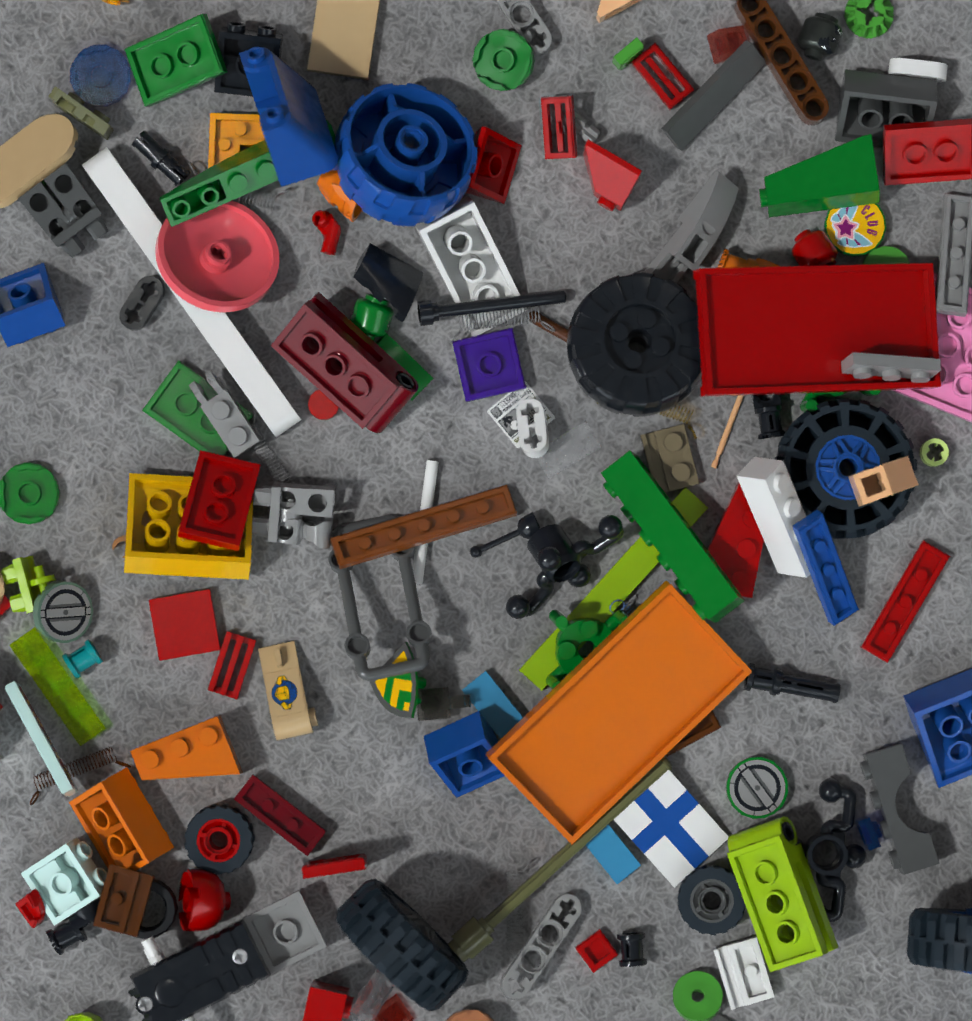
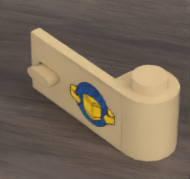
M295 641L259 648L260 662L276 740L314 733L313 727L318 726L315 707L309 708L306 701Z

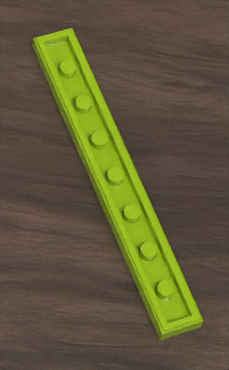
M686 487L672 501L690 527L708 509ZM639 537L566 617L567 620L594 618L604 623L612 614L611 611L614 612L622 601L614 602L611 606V611L609 609L610 604L617 599L624 601L659 563L656 556L660 553L655 546L649 547ZM558 627L519 669L541 691L547 686V676L559 666L555 656L556 637L560 631ZM584 641L579 645L578 651L587 641Z

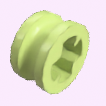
M938 438L925 441L920 448V458L928 466L936 467L941 465L949 456L947 444ZM930 444H934V448L939 445L942 449V452L939 453L940 459L938 461H934V457L931 460L927 457V453L930 451L928 447Z

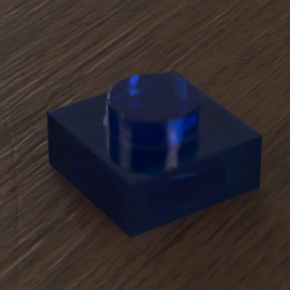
M868 816L855 819L865 849L870 851L881 847L878 839L883 836L877 821H871Z

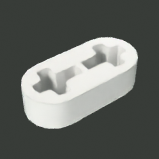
M891 58L888 75L945 82L948 65L925 60Z
M528 398L519 403L516 410L519 442L523 452L528 457L539 458L546 454L549 449L546 413L538 400ZM534 408L536 412L534 414V424H530L527 418L528 409ZM534 432L538 440L541 441L537 443V448H531L529 444L532 442L531 433Z

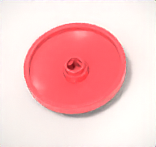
M235 201L225 203L173 227L170 226L166 218L157 236L155 246L156 261L165 282L183 300L204 310L235 312L246 309L256 304L267 294L278 273L279 250L272 231L255 212Z

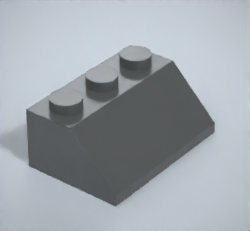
M845 69L840 91L835 141L849 142L861 136L871 134L873 146L883 147L884 125L933 121L938 103L937 80Z

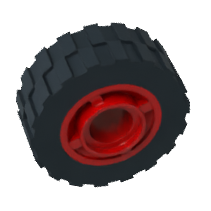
M224 803L223 805L212 804L201 809L191 819L185 832L184 838H186V842L184 845L185 850L187 849L189 859L193 860L197 868L216 873V875H222L225 872L231 873L235 869L240 868L248 859L254 847L255 834H253L254 828L252 823L248 821L245 813L243 814L239 811L240 809L230 807L229 804ZM221 831L226 834L228 838L227 845L223 847L216 846L212 841V833Z

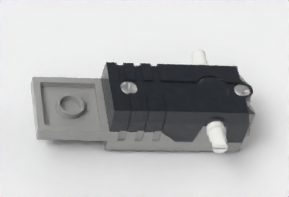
M298 890L165 957L158 943H155L153 936L142 941L141 944L144 947V952L150 964L130 975L132 983L129 985L130 990L128 992L130 996L137 999L135 1006L138 1012L143 1015L142 1021H196L193 1016L194 1014L228 998L230 994L234 995L242 991L244 987L248 988L256 984L258 980L270 977L272 974L326 948L328 945L301 891Z

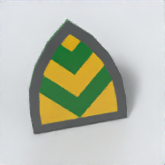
M405 642L384 665L414 660L408 642ZM418 672L370 681L379 702L389 712L399 717L414 718L416 706L421 703L418 689H424L427 683L424 677H419Z

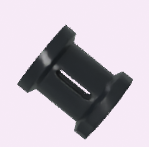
M645 933L617 934V940L621 941L622 955L619 966L633 967L647 964V959L643 957L642 943Z

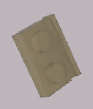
M684 424L640 435L649 471L665 493L699 484Z

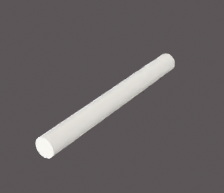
M426 461L420 511L433 507L439 464L437 461ZM428 543L415 547L412 568L416 584H423Z

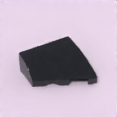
M370 243L358 260L353 277L362 286L369 289L380 303L388 301L398 310L395 317L403 322L414 301L423 272Z

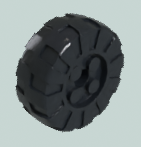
M634 272L633 275L622 277L617 275L600 283L598 287L588 293L580 302L571 319L567 334L569 365L576 378V382L583 392L610 412L629 414L634 417L655 415L656 413L671 409L683 401L702 378L697 302L693 301L688 296L687 291L670 279L665 281L657 278L653 273ZM634 342L643 345L645 352L639 353L631 350L629 345Z

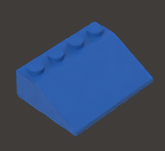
M972 668L903 696L911 722L938 788L972 775Z

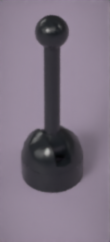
M532 512L522 517L518 522L517 530L480 547L473 546L470 549L471 556L478 558L482 555V552L519 535L530 539L536 531L541 529L534 513Z

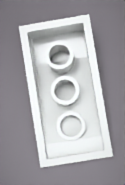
M469 195L462 198L442 218L429 224L423 222L415 225L454 303L521 296L475 202ZM517 308L519 314H521L520 309H522V313L524 312V308ZM510 309L508 310L509 319H511ZM511 309L512 318H513V317H514V309ZM503 310L497 311L499 324L500 321L501 323L504 322ZM504 310L505 319L507 321V310ZM493 311L491 312V319L494 327L497 326L496 311H494V317ZM484 312V329H482L483 313H480V317L479 313H477V330L475 327L472 330L473 318L472 314H470L471 325L469 332L472 337L493 328L492 324L491 328H489L490 313L487 312L486 317V312ZM475 313V314H473V317H474V322H475V327H476V313ZM467 314L466 317L469 327V314ZM463 315V320L466 324V317Z

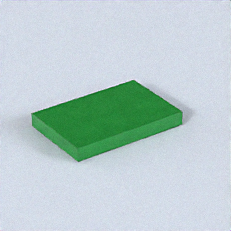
M203 13L124 49L145 107L153 106L227 73L207 14Z
M177 361L142 411L199 452L202 450L225 456L229 449L200 407L202 404L195 397L189 384L193 381L200 384L209 400L218 395L217 392L204 378L180 361ZM237 403L248 421H250L254 414Z

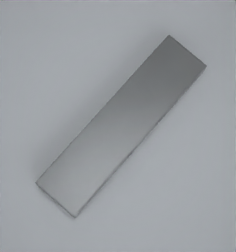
M945 193L943 196L935 295L936 313L961 317H965L967 314L972 255V196Z

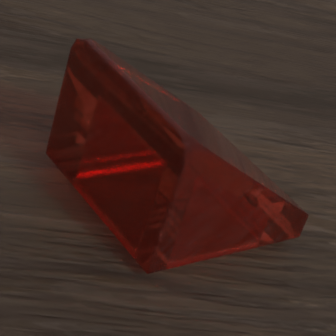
M743 26L722 28L707 35L714 64L724 63L747 40Z
M397 993L370 1013L375 1021L414 1020Z

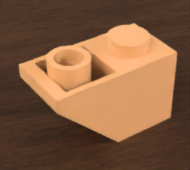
M908 456L848 477L858 506L919 485Z

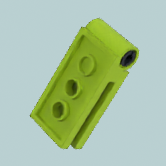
M786 816L740 831L728 837L729 853H727L770 972L825 955L829 951L839 948L801 843L796 845V829L792 821Z

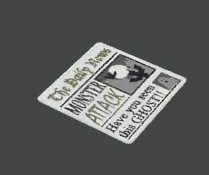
M526 381V389L508 393L487 411L516 448L521 447L516 410L519 403L523 400L534 398L542 404L546 413L547 425L555 419V416ZM534 408L528 409L527 418L530 424H534V414L536 412Z

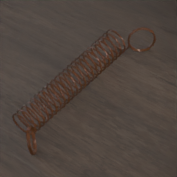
M102 749V751L99 750V753H98L99 756H100V752H101L102 755H103V757H104V753H103V750H104V749ZM89 754V756L86 755L85 760L87 761V757H88L89 760H90V763H91V759H90V755H91V754ZM116 758V762H115L116 764H119V765L124 766V767L131 768L130 765H128V764H126V763H124V762L118 761L117 758ZM76 759V761L73 760V763H72L73 767H74V762H75L76 765H77V768H78V764H77V760H78V759ZM37 786V792L31 798L30 805H33L39 796L40 791H38Z

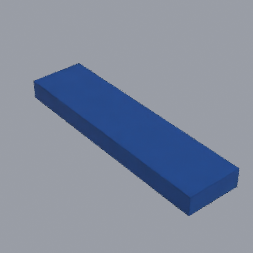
M816 510L792 527L827 620L835 626L859 609L824 514Z

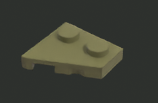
M56 86L48 97L56 107L108 140L114 131L111 125L108 124L111 120L109 117L97 109L92 113L83 106L85 102L71 92L67 95Z

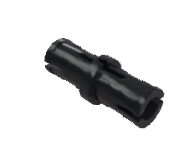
M145 130L139 134L140 139L136 137L132 146L137 148L151 161L150 165L155 170H161L175 186L181 185L183 183L181 181L182 178L185 180L189 176L190 171L186 170L171 156L172 152L167 147L163 149Z

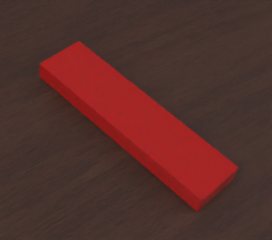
M924 540L920 543L860 646L862 649L886 663L889 662L948 561L949 555Z

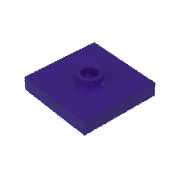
M513 328L452 341L466 402L526 389Z

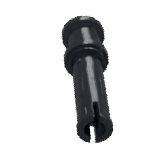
M752 663L748 664V667L753 672L745 678L744 690L750 691L753 688L769 691L770 695L774 696L783 692L831 701L833 703L838 702L841 686L838 683L834 684L786 675L779 668L768 670L757 668Z

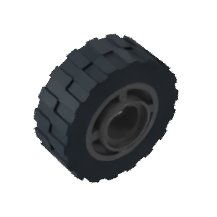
M704 865L693 870L685 877L678 891V909L681 917L690 928L699 931L701 934L716 935L728 932L729 929L734 928L739 920L742 919L746 909L734 873L726 867L723 868L719 865ZM706 893H718L721 897L720 904L715 908L707 907L703 903V897Z

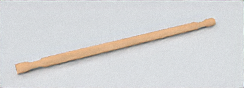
M738 395L716 451V457L711 464L712 468L717 469L720 455L723 453L744 395Z

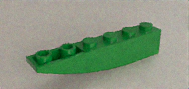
M326 120L333 143L335 144V133L331 124ZM266 140L219 162L161 196L159 199L170 226L178 225L279 180Z

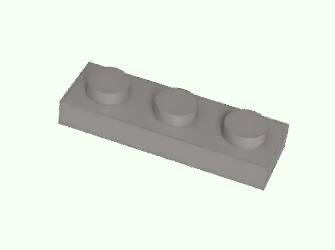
M853 352L841 361V373L853 374V377L857 379L881 376L885 381L908 378L913 383H925L941 371V360L935 358Z

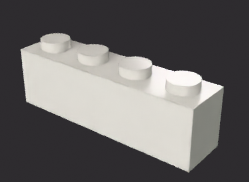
M753 457L739 472L737 479L777 573L807 578L810 572L792 527L805 518L806 514L784 461Z

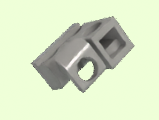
M274 482L272 486L256 487L254 505L270 506L269 517L253 516L252 534L268 537V542L299 545L302 538L307 541L313 542L319 548H330L336 485L324 484L321 486ZM303 515L326 517V519L317 525H313V522H304Z

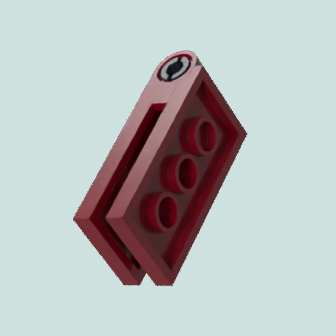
M319 292L300 308L271 344L274 350L362 429L366 427L374 433H382L419 389L417 381L410 373Z

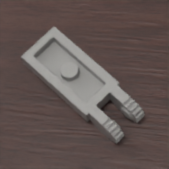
M210 370L205 373L206 380L218 395L209 400L200 384L196 381L189 384V387L197 400L202 404L200 407L233 457L237 458L261 442V439L229 390L224 389L216 375Z

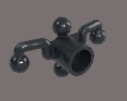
M614 515L603 517L598 525V530L602 537L592 543L580 540L572 544L562 527L557 524L547 525L536 531L530 537L527 548L542 569L536 579L540 589L530 600L523 595H513L506 603L507 613L515 619H522L533 615L551 595L555 582L568 580L574 587L586 586L590 581L591 573L586 565L581 564V559L586 555L597 554L618 542L624 535L621 520Z
M827 778L819 786V795L821 799L828 803H834L840 798H844L842 820L826 821L822 825L820 833L811 836L805 844L797 837L796 845L801 843L809 867L816 871L817 882L823 887L834 889L831 910H828L825 905L823 906L829 922H835L842 917L846 896V884L840 878L841 870L845 866L853 869L861 867L865 863L867 855L861 845L850 844L846 847L844 844L845 833L853 827L855 820L856 794L854 790L850 787L842 786L836 779ZM823 840L831 841L836 848V857L828 865H819L813 861L812 853L814 847Z

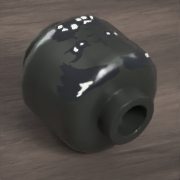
M815 13L814 16L805 19L798 38L799 46L805 50L804 56L812 60L822 61L823 57L835 55L843 33L838 25V19L824 13Z

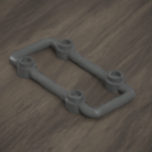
M386 515L342 524L333 530L331 538L398 517ZM415 547L391 555L395 560L399 561L411 623L407 627L406 636L409 643L416 648L417 659L370 669L368 668L366 657L371 651V646L368 638L361 633L350 570L353 566L339 569L334 551L332 550L329 554L328 560L331 569L338 573L349 637L345 641V650L347 655L354 660L357 675L363 680L374 681L423 670L429 663L428 644L431 642L432 632L430 626L422 619L411 563Z

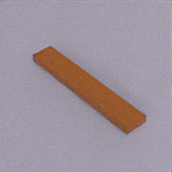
M504 485L330 538V542L339 569H344L517 516V511L508 485Z

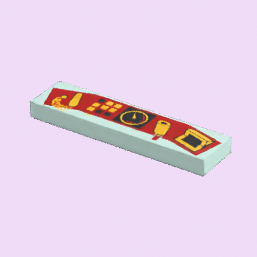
M16 681L7 684L5 690L60 792L65 796L71 797L79 791L23 688Z

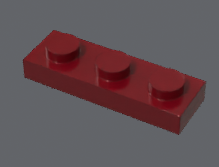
M254 774L234 798L236 802L306 856L310 854L327 832Z

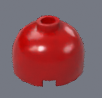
M187 869V872L182 874L178 900L183 899L184 912H179L181 928L183 931H203L215 927L223 918L224 911L230 909V892H225L223 882L216 874L210 871Z

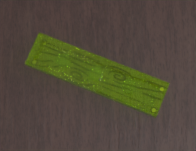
M36 627L9 645L80 747L107 729Z

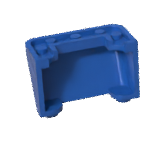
M253 47L247 51L240 52L241 62L260 116L261 128L281 187L333 170L338 163V156L314 86L267 48Z

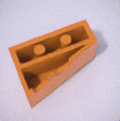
M220 715L130 751L141 780L236 775L243 773Z

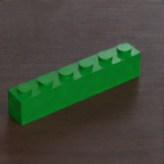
M629 450L601 472L606 480L603 486L613 498L618 496L624 506L620 509L631 523L636 520L642 529L638 532L640 537L649 547L655 546L660 553L656 556L657 560L666 571L672 569L677 576V579L674 581L676 586L685 596L691 595L696 602L692 607L703 621L708 618V620L717 623L745 601L638 455Z

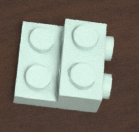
M78 837L64 844L21 873L32 891L37 889L45 912L54 926L100 897L106 880L107 872L101 867L97 868L91 859L93 855L91 847L85 841L80 842Z

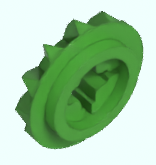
M849 0L844 13L846 24L859 37H879L890 28L893 22L894 6L889 0ZM872 1L874 2V12L880 16L873 17L868 25H865L866 15L859 10H866Z

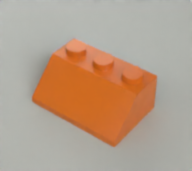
M127 767L69 802L108 869L109 865L113 864L138 870L174 848L168 833L163 829L152 806L146 800L136 779Z

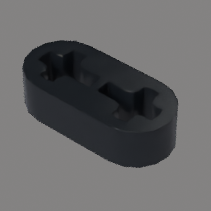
M154 276L142 278L122 306L119 319L127 329L132 331L142 329L165 295V287L158 278ZM153 282L156 283L155 289L158 291V295L156 297L150 295L144 303L142 299L146 292L143 286L145 284L151 286ZM141 304L143 307L138 314L142 318L139 323L133 321L132 324H128L129 317L126 315L127 311L134 312L138 305Z

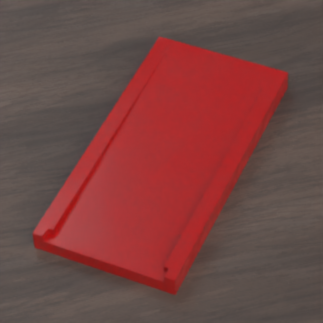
M933 263L699 268L693 271L697 292L702 375L701 397L934 389L941 387L940 372L925 383H913L908 378L885 381L881 376L857 379L853 377V374L841 373V361L853 352L939 359Z

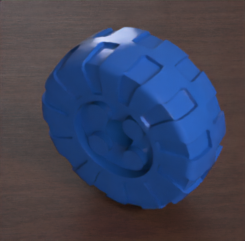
M393 83L375 87L370 94L360 96L353 103L338 127L334 144L338 163L334 171L337 170L340 187L350 200H354L361 207L363 212L379 221L383 219L397 226H415L417 223L424 222L429 224L442 218L463 198L469 188L470 174L475 173L478 149L474 146L475 134L469 121L456 109L457 106L442 94L438 95L427 90V87L407 83V85H393Z

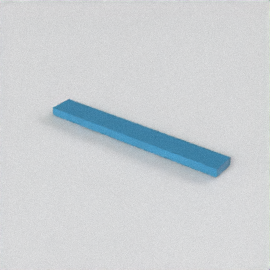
M487 671L483 672L462 689L463 693L482 714L500 739L523 718ZM609 824L586 844V847L616 884H619L641 866Z

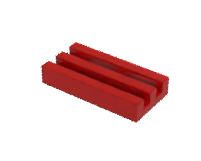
M656 43L631 62L669 110L673 109L675 105L694 91L693 87ZM653 52L683 87L684 90L681 93L650 57ZM643 60L675 98L671 100L641 64Z
M573 95L541 97L545 159L576 158L577 143ZM562 103H565L568 152H565ZM550 104H554L558 152H553Z
M229 631L226 632L208 691L238 700L257 640ZM231 639L236 640L222 687H218L216 685ZM246 643L248 647L234 690L230 691L228 687L242 644Z

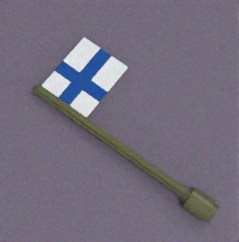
M663 757L573 845L568 842L485 918L481 917L477 920L473 916L451 936L453 939L448 945L463 962L469 958H475L494 940L491 936L495 931L493 928L612 820L619 825L674 888L728 840V835L672 774L670 761Z

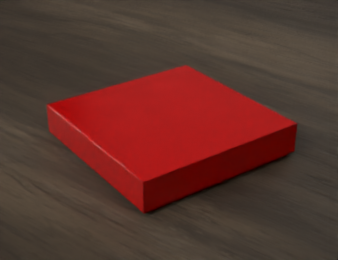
M211 589L149 600L159 661L221 650Z
M365 853L307 861L302 867L303 879L366 870L368 866L367 856Z

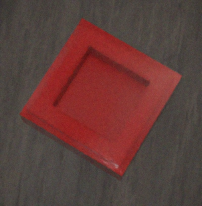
M600 929L575 946V949L593 973L619 955Z

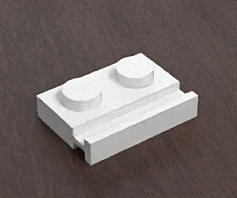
M756 936L719 948H713L731 1010L774 998Z

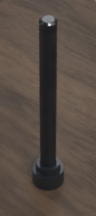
M564 291L446 305H438L437 302L431 303V300L418 301V318L420 326L433 325L434 321H439V318L565 303L566 293Z

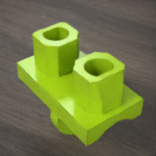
M33 556L19 557L13 559V564L1 569L6 585L16 582L19 584L21 594L10 596L9 602L12 612H26V614L33 613L34 601L38 594L41 595L48 583L56 581L54 574L45 576L43 565L35 566Z

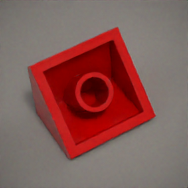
M482 126L475 133L474 146L478 149V158L475 173L470 174L471 180L466 193L505 204L522 145L488 127Z

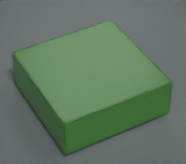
M636 37L613 57L612 63L618 70H623L643 52V43Z

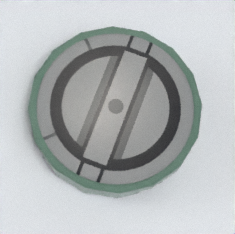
M66 581L50 583L44 588L45 590L42 591L41 595L38 594L34 601L32 613L34 624L38 631L50 641L60 643L76 641L86 633L92 622L93 606L91 598L86 590L77 583Z

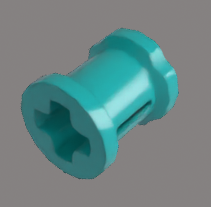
M89 639L84 642L85 645L71 654L65 653L62 655L66 665L76 679L81 677V672L92 665L103 662L100 654Z

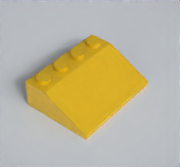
M129 473L124 573L249 580L253 499L239 551L178 537V530L193 477ZM145 511L151 519L146 527L141 524Z

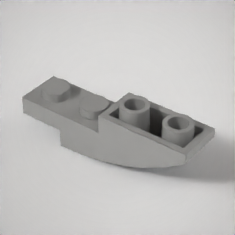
M716 170L679 216L678 220L683 224L644 272L653 273L657 278L665 281L670 279L677 283L688 268L692 271L696 270L723 230L735 203L739 188Z

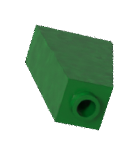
M872 135L861 136L764 177L765 188L759 189L761 208H768L769 218L880 203V189Z

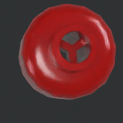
M807 229L796 236V243L792 248L791 254L799 266L836 265L835 259L838 251L824 231L815 230L811 232L810 229Z

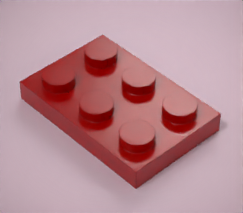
M972 118L884 125L883 182L885 186L972 179Z
M200 450L179 526L178 537L239 551L261 464Z

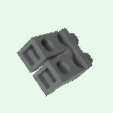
M65 163L44 179L62 203L60 206L42 182H39L18 199L57 247L61 246L73 258L85 249V246L76 236L79 231L86 228L96 241L108 232V229L101 218L102 212L68 164Z

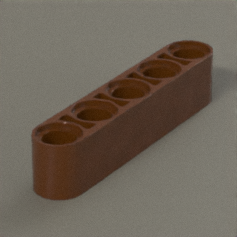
M736 0L735 12L766 61L767 66L799 118L807 125H817L822 122L829 111L828 101L767 1L754 0L757 3V9L747 11L742 7V0ZM762 24L769 25L773 30V35L764 38L758 33L757 27ZM778 50L786 52L789 56V62L785 64L776 62L773 56L774 52ZM792 77L802 78L805 82V88L802 90L793 89L790 85V79ZM808 103L818 104L821 108V115L816 117L809 115L806 111V105Z

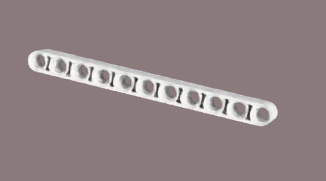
M106 147L83 163L82 166L162 277L155 255L156 240L162 223ZM170 288L275 437H278L301 420L299 415L226 313L198 308L183 300Z

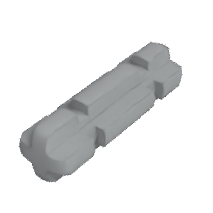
M562 103L563 125L567 127L565 103ZM550 104V115L555 118L554 104ZM574 111L576 135L580 134L582 136L581 139L585 142L588 139L595 142L600 135V131L592 124L589 126L587 124L588 121Z

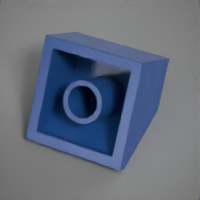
M44 263L0 279V333L7 347L24 343L29 339L54 332L58 328L66 326L61 306Z
M479 711L424 736L429 764L456 798L505 776L485 755L498 740L493 729Z

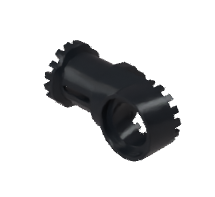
M773 394L772 398L768 401L759 399L757 395H751L755 414H758L761 433L758 435V439L772 438V434L773 437L784 436L786 431L782 430L780 411L782 410L780 394Z
M98 899L75 912V915L69 918L68 923L56 930L49 929L46 931L50 939L49 941L54 942L52 946L59 955L64 954V949L77 941L84 942L87 940L83 928L91 924V921L94 922L100 902Z

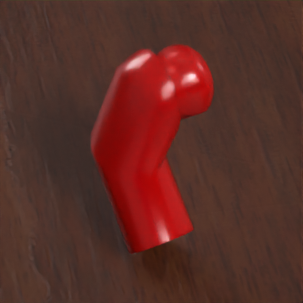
M318 210L313 214L312 222L324 236L320 252L335 256L341 235V226L330 212Z

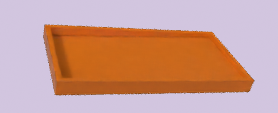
M665 581L485 755L573 845L753 671L711 626L699 617L681 594L668 581Z

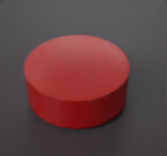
M320 390L313 392L308 400L309 411L319 420H329L339 410V407Z

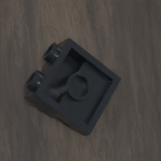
M228 22L227 27H221L218 46L227 73L215 78L214 92L253 97L239 53L253 47H263L269 49L281 59L283 34L276 33L277 28L272 26H258V31L247 30L246 24L239 22Z

